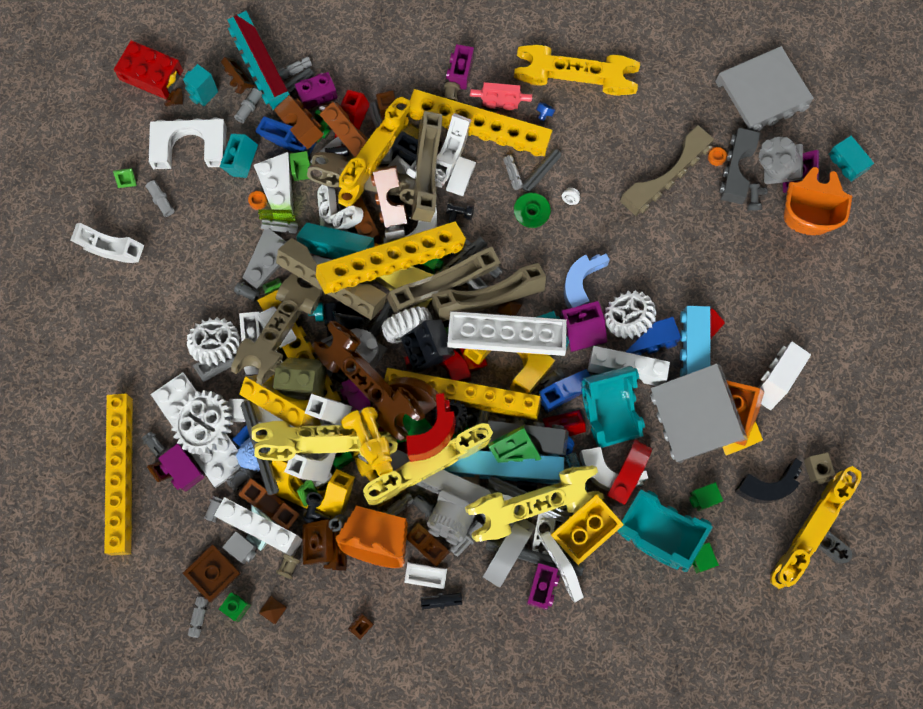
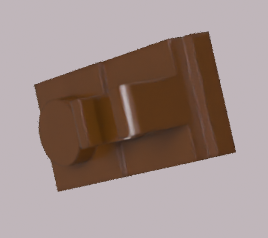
M227 57L222 59L221 63L225 67L224 71L233 77L230 86L235 87L238 84V88L235 90L236 93L242 94L247 88L250 89L255 86L236 60Z
M340 530L333 531V561L328 565H323L324 569L346 571V554L340 550L336 541V536L340 533Z

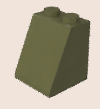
M289 357L275 368L273 388L281 394L290 397L310 398L311 394L323 397L327 368L318 359Z

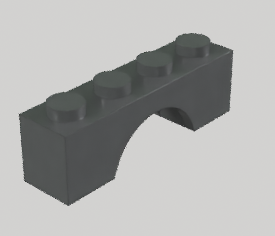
M738 128L735 134L732 133L729 143L732 145V148L728 150L726 158L729 162L728 166L724 167L722 175L725 177V181L721 182L719 193H722L720 200L741 205L745 201L750 181L743 177L738 164L741 159L753 156L757 149L759 132Z
M495 418L494 421L488 420V424L493 431L490 442L524 426L528 435L535 436L539 440L544 452L566 455L569 432L564 430V426L552 425V428L544 427L545 424L533 422L531 426L525 425V421L514 420L513 423H506V419Z

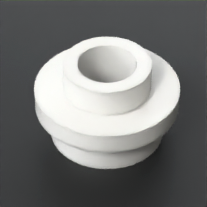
M567 188L562 194V199L569 205H575L580 201V193L575 188Z

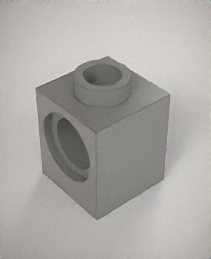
M236 531L222 547L243 564L252 561L257 547Z

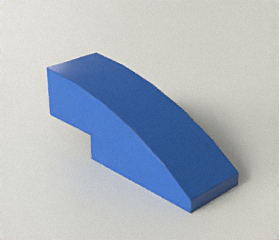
M265 116L255 131L265 139L293 153L307 151L308 156H310L316 145L314 143L307 149L290 131L293 126Z

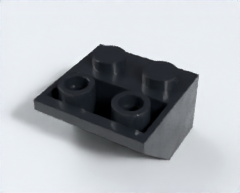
M412 125L403 129L392 145V155H398L406 163L412 165L417 160L419 129Z
M441 319L425 320L401 337L414 372L443 363L455 355L453 348L447 347L448 335Z

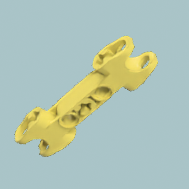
M271 421L257 424L252 427L251 431L252 439L258 442L255 444L254 455L262 460L287 461L292 459L296 453L313 454L359 451L361 456H363L359 450L361 443L354 429H344L342 425L290 427L286 421ZM363 424V426H364V428H365V430H366V432H367V434H368V436H369V439L372 440V437H371V434H370V431H369L367 425ZM259 430H266L268 432L267 435H256V432ZM387 431L379 432L381 437L387 438L388 443L393 444L389 448L390 454L396 452L397 440L389 436L391 434ZM263 447L270 448L267 453L259 452Z
M481 423L460 433L457 438L451 440L437 455L426 460L409 461L395 471L372 480L363 489L364 497L369 505H378L398 495L400 491L423 481L454 464L461 458L469 457L486 447L491 440L493 431L489 424ZM483 434L486 438L480 439L477 435ZM392 481L394 484L396 483V485L393 486L392 484H389V482ZM373 490H378L380 492V494L375 497L369 495L370 492Z
M593 465L571 467L559 472L560 483L505 501L502 493H492L467 505L465 510L469 515H485L484 525L472 533L473 540L477 542L506 537L512 533L510 523L566 505L568 512L575 513L595 494L604 499L603 493L599 491L586 492L585 490L587 479L598 473L597 467ZM556 492V498L551 501L552 495ZM520 505L518 512L514 513V508Z

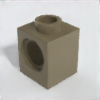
M828 452L811 456L804 460L811 483L817 481L818 484L830 482L829 478L835 476ZM817 465L823 468V474L817 471Z

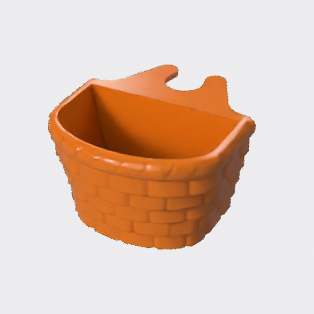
M813 167L802 181L797 183L790 182L788 184L784 221L791 229L806 235H822L847 223L850 215L852 195L843 191L835 171L830 172V180L826 184H822L817 180L819 172L817 167Z
M355 506L351 516L348 517L347 523L345 522L344 527L341 528L340 533L336 536L338 547L345 554L358 560L388 568H401L405 563L407 520L395 515Z

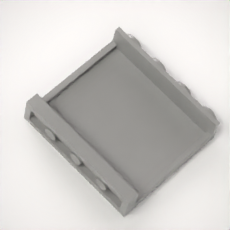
M782 46L719 73L715 81L718 87L724 86L746 123L747 130L755 132L760 131L766 125L772 126L776 124L779 119H788L797 111H806L814 99Z
M714 364L651 388V400L654 405H657L659 411L657 412L659 422L664 425L665 430H663L666 441L670 443V455L676 462L682 463L683 460L735 442L748 440L721 365Z

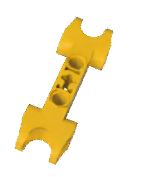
M543 45L518 47L517 56L529 61L531 65L515 68L514 78L540 86L546 85L548 78L603 85L602 90L604 93L616 96L631 95L637 92L638 84L626 80L623 76L624 74L639 71L640 62L620 55H609L606 58V62L552 56L551 48Z
M399 97L393 101L385 112L383 122L376 128L356 158L351 159L345 166L339 177V187H341L338 194L339 204L346 207L351 206L361 196L366 181L387 155L400 132L408 127L409 120L406 116L410 110V100ZM402 103L406 105V108L399 110L396 106ZM345 193H350L353 197L351 200H344L342 196Z
M851 466L832 477L822 492L821 499L817 502L792 541L787 553L780 558L771 573L770 583L781 589L796 584L809 565L810 557L817 550L837 518L845 501L849 500L861 481V471ZM848 471L856 475L855 482L852 483V476L847 474ZM777 573H778V581H779L780 583H782V584L777 583L776 580H775V576H776Z

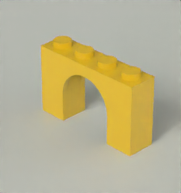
M465 349L463 354L479 365L491 350ZM516 352L523 361V369L514 378L510 389L515 392L530 394L551 369L555 360L547 354Z
M275 373L262 385L256 383L257 375L245 376L239 395L286 421L293 427L321 426L319 418L305 414L309 400L293 399L273 388Z
M288 460L272 461L271 466L279 489L278 493L274 495L308 509V505H303L297 492L303 482L299 478L284 472ZM336 469L328 482L327 489L324 491L317 490L323 500L322 504L316 507V511L331 516L330 519H333L338 514H344L355 477Z

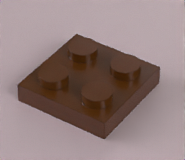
M330 520L303 524V565L333 561V528H329Z
M213 544L183 572V575L210 603L241 574Z

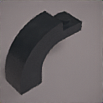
M797 458L790 461L779 481L775 483H766L751 474H747L743 477L734 493L755 503L778 501L791 494L799 486L800 483L795 479H797L802 471L800 466L803 462Z

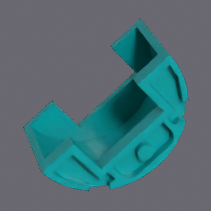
M627 366L583 378L581 389L587 419L592 426V435L598 447L603 448L643 436L645 423L643 418L639 417L635 411L634 402H636V395L632 390V387L634 389L638 388L637 380L639 379V373L637 368Z
M640 490L622 520L624 525L617 532L627 541L632 540L636 548L657 561L676 570L679 567H683L681 570L688 572L712 531L713 526H711V522L704 518L699 520L688 515L684 517L678 514L675 508L671 506L666 508L661 505L658 495L654 492Z

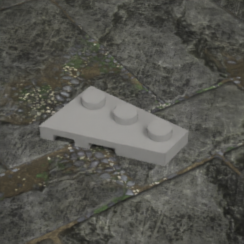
M271 229L263 231L243 275V279L257 291L280 267V265L276 264L278 249L286 243L284 239Z

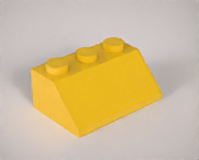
M595 494L551 533V536L579 565L624 524L609 506Z

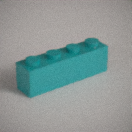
M306 222L296 236L297 241L305 245L309 253L332 259L375 247L374 238Z

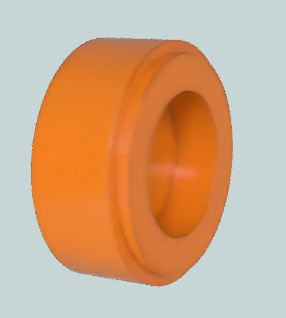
M721 147L712 148L708 154V161L714 166L722 165L727 158L726 151Z
M254 191L249 195L248 202L253 209L260 210L267 205V197L262 191Z

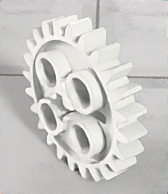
M203 390L202 393L196 391L195 396L188 395L189 401L182 399L184 405L177 406L180 410L179 413H173L177 416L176 420H172V423L176 424L172 431L177 432L173 437L178 439L177 443L182 446L183 450L202 455V453L209 454L210 450L217 451L216 445L223 446L222 439L228 440L225 434L232 432L228 429V426L234 424L229 421L234 415L228 413L232 408L227 406L228 401L222 399V396L216 395L212 391L207 392ZM192 413L195 417L200 418L202 422L213 427L215 431L213 432L201 422L193 419L190 414Z

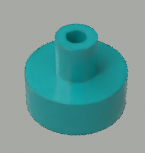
M319 302L312 315L308 314V316H315L316 322L324 321V303Z

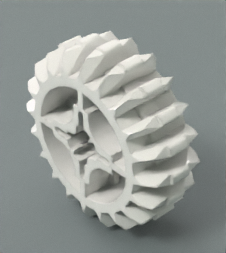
M636 290L632 294L627 291L625 295L620 292V297H614V302H609V307L605 308L606 314H604L606 325L610 332L618 338L622 336V338L626 339L629 336L633 340L634 335L640 337V333H647V328H652V322H656L655 305L648 295L645 296L643 292L638 293ZM617 319H621V321L623 322L619 323L617 322Z
M412 307L387 318L381 326L382 332L387 342L399 343L402 342L401 337L425 320L433 319L428 308Z
M209 317L208 321L202 320L200 325L195 323V329H190V334L187 335V347L190 355L196 361L199 360L201 364L206 362L210 366L214 362L218 365L219 361L225 363L226 358L232 359V354L237 353L236 348L239 347L240 337L237 328L233 326L231 321L227 322L225 318L220 320L218 317L212 320Z

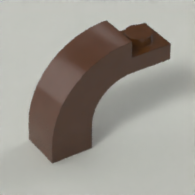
M399 377L387 381L394 391L399 387L409 391L417 400L424 414H427L437 406L436 394L439 393L428 383L413 377ZM374 404L371 405L377 412L379 411Z

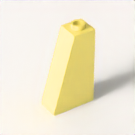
M411 266L406 270L402 269L393 272L391 275L377 277L375 280L392 291L403 285L433 276V274ZM432 298L416 306H413V308H416L417 306L426 308L427 305L431 302Z

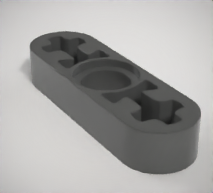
M806 520L802 521L799 524V530L801 529ZM828 531L825 536L830 539V545L824 547L820 543L818 548L836 563L843 564L849 562L852 558L851 549ZM834 547L838 551L844 550L845 558H839V553L836 550L830 552V549Z

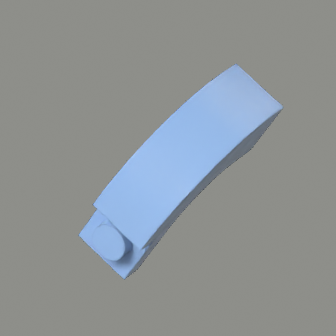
M600 254L595 255L590 261L587 255H584L571 266L564 284V299L568 309L590 302L583 289V279L587 275L608 266L610 259L607 254L602 256Z

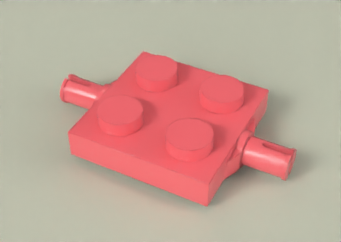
M484 82L482 90L471 89L470 97H481L483 100L482 106L489 109L497 107L511 111L518 109V104L521 101H532V94H521L520 85Z

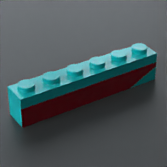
M244 11L227 19L230 25L228 30L232 38L236 36L237 40L234 42L239 51L243 50L244 53L241 56L245 64H250L248 70L252 78L256 76L257 80L254 82L259 91L263 90L264 94L261 96L265 104H270L272 110H274L289 96V93L247 11Z

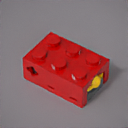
M132 40L113 69L119 80L166 100L177 83L179 75L181 76L183 72L178 59Z

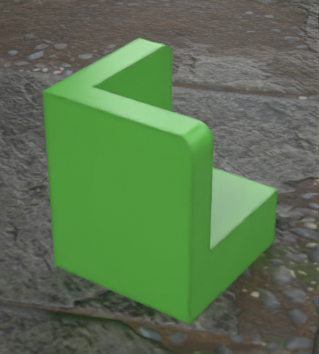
M307 151L289 154L294 181L309 179L307 172L310 160Z

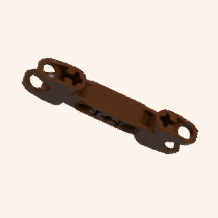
M330 321L327 326L333 336L331 346L329 347L321 341H315L312 344L320 362L333 373H338L341 369L380 410L378 418L375 420L380 427L400 441L406 440V436L409 435L403 425L404 415L407 414L416 421L423 420L425 417L417 400L405 388L399 387L394 391L356 351L361 344L358 337L338 322Z

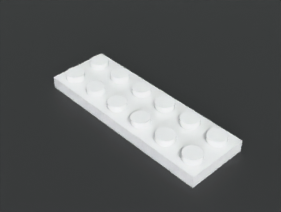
M450 311L447 347L565 356L566 320Z
M182 372L150 395L172 427H175L176 424L172 423V420H176L177 416L173 413H179L180 410L177 406L184 405L182 399L189 401V394L195 396L196 389ZM192 413L190 414L193 419L201 422L213 432L215 431L213 427L202 422L200 418L195 417ZM227 434L225 435L228 437V440L222 439L223 446L216 445L217 451L210 450L209 454L202 453V455L191 453L215 488L240 471L239 468H241L236 457L238 449Z

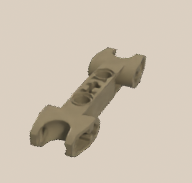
M314 153L312 165L308 167L307 177L325 186L339 187V177L348 164V160L340 154ZM316 158H324L326 164H319ZM312 170L322 171V175L319 176V177H316V176H314V175L312 174L311 171H312ZM398 173L400 186L391 188L388 191V195L399 196L404 203L413 205L415 179L408 174ZM370 176L365 183L364 190L377 192L376 186L373 187Z
M291 274L285 279L276 295V299L282 303L255 342L247 338L242 341L231 365V372L237 374L246 366H254L259 369L256 383L264 384L275 373V368L282 361L283 354L276 352L302 311L310 315L314 313L323 291L315 286L312 288L301 287L299 285L300 277L295 274Z

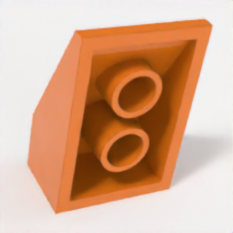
M726 380L748 439L759 413L764 391L761 388ZM745 440V441H743V442H735V443H736V444H739V445L746 446V443H747L748 440Z

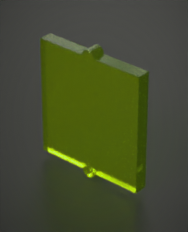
M258 209L259 219L261 220L266 218L270 219V221L296 222L292 210Z

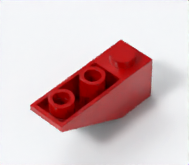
M347 90L340 106L350 117L351 123L359 130L370 104L363 93Z

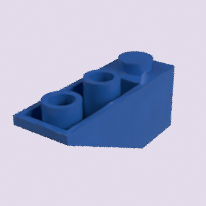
M674 317L655 322L652 328H649L647 333H644L626 353L641 356L645 352H648V354L658 352L659 348L666 347V349L675 347L681 336Z
M587 369L555 382L538 392L537 396H540L541 405L546 413L582 394L581 383L584 380L583 378L591 376Z

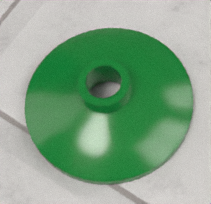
M524 194L517 199L514 205V216L525 227H540L550 217V204L540 194ZM532 210L535 214L530 215L528 212Z

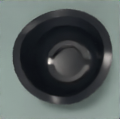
M340 301L333 307L334 321L348 330L357 328L362 320L366 319L365 316Z

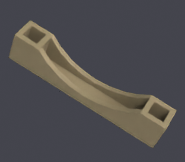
M424 111L419 124L412 219L431 222L436 210L435 172L442 128V114Z
M699 125L696 126L685 137L682 144V153L676 165L657 179L635 183L622 195L620 202L635 216L640 212L642 214L645 213L652 201H658L663 195L662 192L665 189L669 190L675 184L674 180L678 177L681 179L688 172L687 168L689 166L694 167L700 161L699 157L702 154L706 156L713 147L711 145L714 139Z
M291 238L278 249L276 264L322 290L316 278V267L318 264L314 261L305 245ZM358 284L354 287L343 288L336 293H328L329 296H332L370 320L384 307L387 296L386 293L370 284Z
M491 246L440 273L390 291L387 300L394 314H397L431 299L432 294L456 288L496 270L500 265V261Z
M536 263L520 268L507 279L487 288L474 291L449 289L432 294V309L437 320L441 319L444 322L450 320V311L473 313L545 291L546 275L540 264Z

